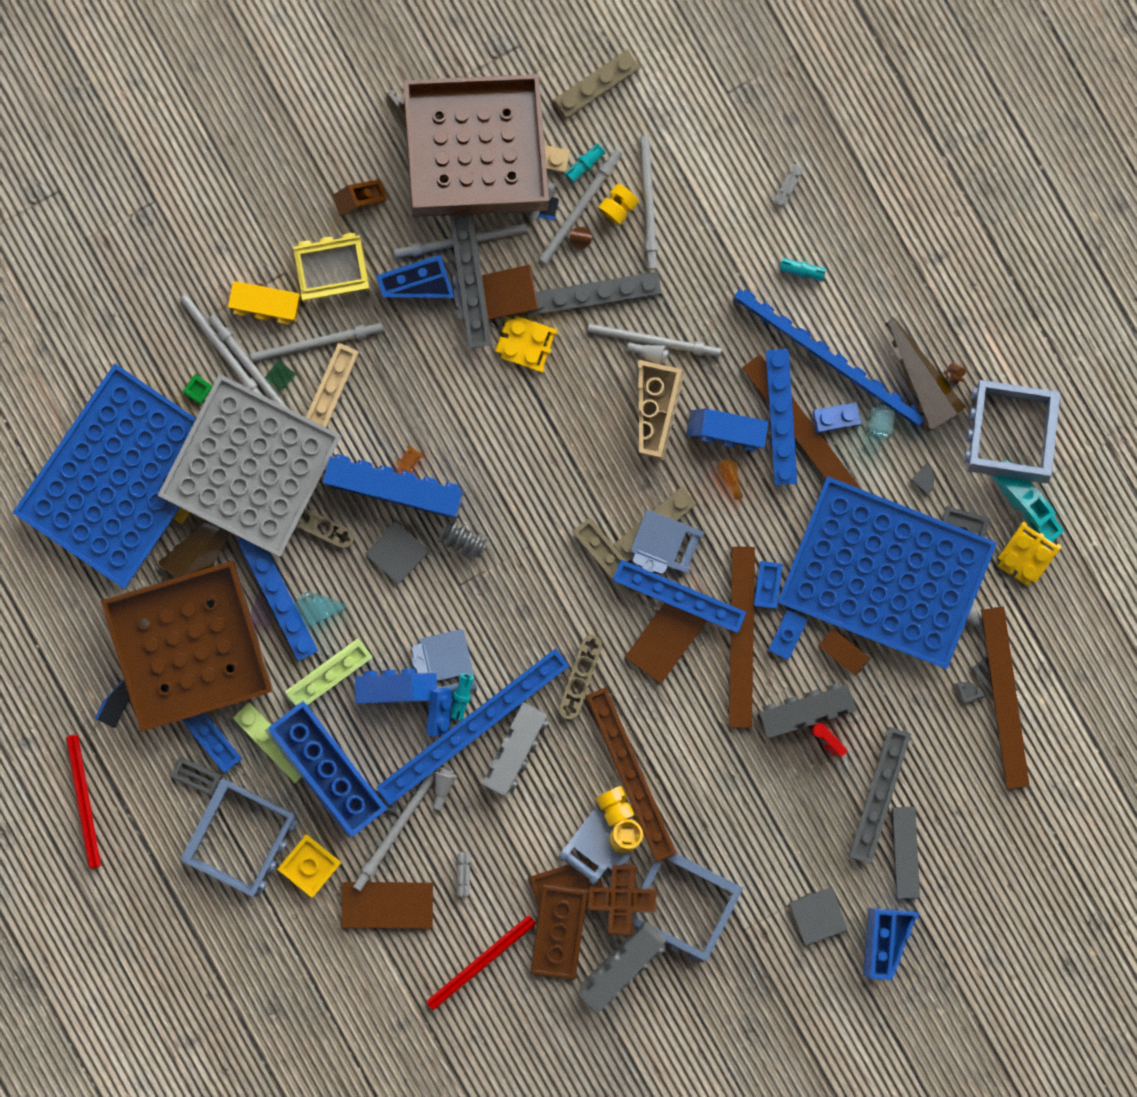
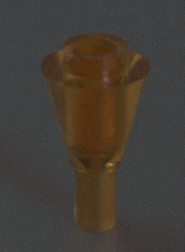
M728 458L718 463L719 467L716 470L728 487L731 488L734 499L743 498L739 487L737 460L732 461L731 458Z

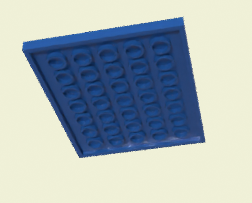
M114 363L12 513L126 589L181 509V507L159 497L158 494L197 418Z
M827 476L778 603L947 669L997 542Z

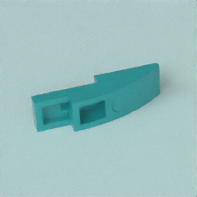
M991 475L1013 508L1021 511L1034 531L1043 533L1044 537L1051 542L1064 532L1053 516L1056 512L1030 481Z

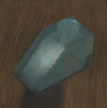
M876 404V408L872 407L870 409L865 436L886 440L892 436L894 411L889 410V406Z
M310 591L299 595V600L294 602L307 628L348 609L347 604L317 593L311 594Z

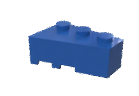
M441 255L376 275L383 297L454 298Z
M707 408L690 410L686 437L701 439L702 442L706 443L720 442L722 446L735 448V445L743 446L742 450L756 452V448H764L769 421Z
M401 669L402 674H396V670H382V675H377V671H363L364 676H355L356 704L430 700L431 690L437 689L436 673H415V669Z
M868 907L863 976L872 979H893L903 955L902 951L907 939L909 940L910 932L920 913L909 910Z

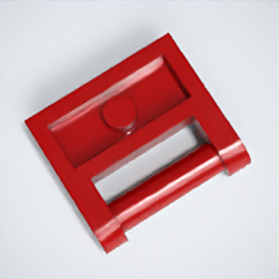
M816 723L810 727L811 735L820 737L826 743L823 747L832 757L836 755L843 757L848 752L824 724Z

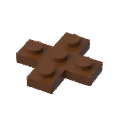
M613 865L611 888H589L588 910L609 911L608 934L633 935L634 912L656 913L657 890L636 888V866Z

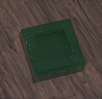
M278 360L264 378L283 392L296 376V373Z

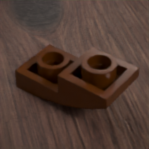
M834 628L831 629L819 644L824 651L855 676L859 674L871 659Z

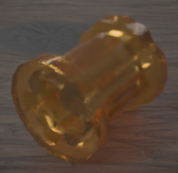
M408 445L406 447L407 451L401 460L395 464L405 471L413 473V469L418 461L425 456Z

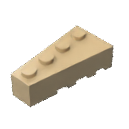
M638 360L639 453L642 456L664 460L685 373L682 369Z

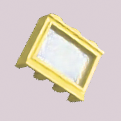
M348 233L342 235L341 239L333 240V237L321 238L318 243L311 244V241L299 242L298 246L293 247L304 303L314 298L327 299L331 295L342 293L343 295H350L352 292L359 290L370 291L360 235L356 236L355 233Z

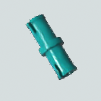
M596 143L584 156L580 155L577 158L578 161L564 175L574 184L586 171H590L593 168L592 165L605 155L606 151L601 145Z
M783 257L779 271L798 275L801 279L806 277L823 282L827 268L807 264V261L798 262Z
M466 673L460 674L457 691L453 694L454 702L450 718L456 720L457 716L459 721L464 719L467 703L471 699L469 694L474 676L468 674L466 678Z

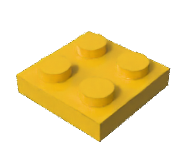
M306 834L279 866L278 870L313 898L342 862Z

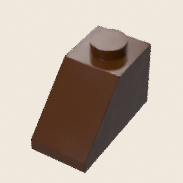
M380 179L347 185L332 195L340 216L357 213L388 200Z

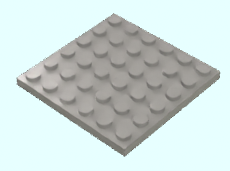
M219 374L158 496L281 557L342 435Z

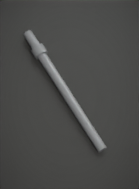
M642 135L640 140L647 240L644 244L648 257V269L653 270L657 269L656 251H658V241H655L649 135Z
M615 149L607 162L602 163L598 169L600 172L540 257L542 262L548 263L606 177L611 176L614 171L613 167L623 154L621 151Z
M526 224L476 233L477 242L527 233ZM453 238L420 244L419 242L411 244L410 247L395 249V259L411 255L418 257L422 256V253L454 247Z
M183 295L180 301L243 383V386L261 394L257 388V383L253 378H249L188 295Z
M215 314L209 317V322L218 332L217 336L222 342L225 341L268 398L287 407L232 337L233 333L228 327L225 328Z
M382 323L365 327L364 325L355 326V329L253 352L250 353L252 362L353 338L359 340L367 338L366 335L384 332Z
M588 325V333L667 346L668 348L693 352V355L698 356L705 354L720 357L721 348L706 346L702 342L695 341V343L600 325Z
M433 774L428 775L424 779L370 862H366L362 868L363 872L354 884V887L361 891L369 878L373 877L378 869L376 868L434 782L435 776Z

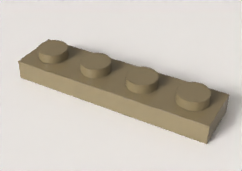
M627 49L556 97L554 102L567 119L637 72L640 66Z
M681 487L653 512L677 521L697 503ZM641 522L614 544L615 548L627 562L633 557L634 553L631 551V546Z
M589 517L572 532L610 578L613 579L620 560H626ZM615 582L630 601L640 593Z

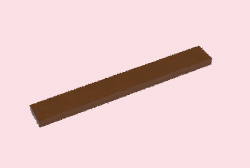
M759 354L743 366L742 369L769 404L767 364ZM792 397L794 438L825 480L828 476L861 489L821 434L816 433L815 426Z
M732 546L731 606L745 611L746 615L739 632L731 631L729 727L752 728L755 547Z
M1004 606L980 609L1006 789L1030 786Z
M607 687L586 695L656 863L677 855Z

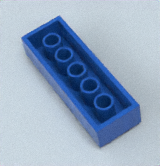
M336 454L335 458H329L323 481L328 487L453 519L458 518L464 493L457 484L446 482L445 486L440 485L437 479L425 476L423 480L417 479L414 473L402 471V474L394 473L395 470L393 468L380 465L379 469L373 468L370 462L358 460L357 463L350 462L351 459L340 454Z
M304 701L297 704L264 730L347 838L354 836L387 809Z

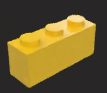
M233 281L228 308L237 316L246 317V313L255 315V319L268 321V318L277 319L279 324L290 325V322L296 323L301 295L299 293Z

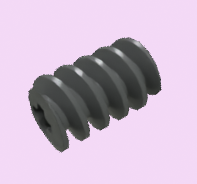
M449 518L439 536L438 542L442 543L447 539L446 546L448 548L455 544V552L463 548V556L470 552V560L473 561L476 557L479 560L490 538L487 537L484 541H481V533L474 537V529L465 532V524L458 528V520L450 524Z

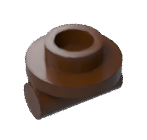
M576 227L570 231V243L576 249H585L591 244L593 234L585 227Z
M954 362L949 365V371L944 370L943 372L947 375L946 380L958 385L959 381H965L962 376L965 375L966 370Z

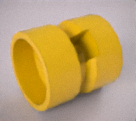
M617 183L610 191V198H605L597 208L610 221L620 226L627 218V211H632L640 201L626 187Z
M622 786L614 788L596 798L601 810L606 811L604 817L609 827L635 816L631 804L626 803L627 796Z
M622 820L610 833L609 842L612 849L621 854L632 852L642 840V829L633 820Z

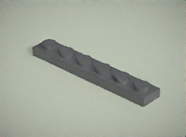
M473 214L449 215L469 349L492 346Z
M658 272L537 291L539 309L529 311L528 314L530 317L662 295Z
M892 727L888 728L849 854L851 858L872 863L911 733Z

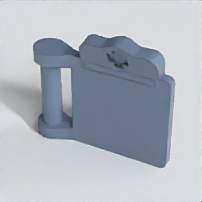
M646 510L631 546V551L634 553L632 562L650 572L655 571L662 574L666 571L667 566L688 574L690 571L689 564L699 539L703 538L705 532L653 511ZM688 532L692 534L681 563H677L675 558L685 533Z
M463 629L421 638L420 644L412 647V665L417 670V673H436L437 681L457 677L461 673L474 676ZM475 677L472 683L471 692L477 691ZM458 683L438 687L437 689L447 687L453 689L452 693L457 691Z
M594 809L558 856V859L562 862L565 860L589 878L588 882L594 885L606 868L612 871L613 865L626 863L629 860L630 853L621 854L612 849L609 836L615 826L609 827L604 814L598 809ZM574 848L599 868L594 872L570 854V851Z

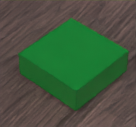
M194 374L182 392L202 405L213 386Z

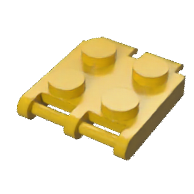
M516 316L515 319L507 317L502 333L509 335L508 339L500 336L495 352L502 354L501 359L544 373L545 368L543 366L547 355L551 353L550 346L558 330ZM550 333L546 347H544L547 334ZM541 352H544L539 366H537Z
M1023 521L999 554L998 558L1001 561L997 567L1009 575L1014 570H1017L1018 572L1014 578L1028 586L1031 581L1037 582L1060 550L1061 545H1055L1046 539L1043 533H1037L1027 526L1028 523ZM1025 529L1027 532L1035 536L1036 539L1025 533L1023 530ZM1040 541L1044 542L1045 544L1053 548V550L1049 549L1048 547L1040 543Z

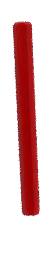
M76 734L66 737L87 863L90 869L98 868L101 866L79 736Z
M526 916L431 996L426 1002L432 1010L437 1009L532 929L536 924L533 918Z

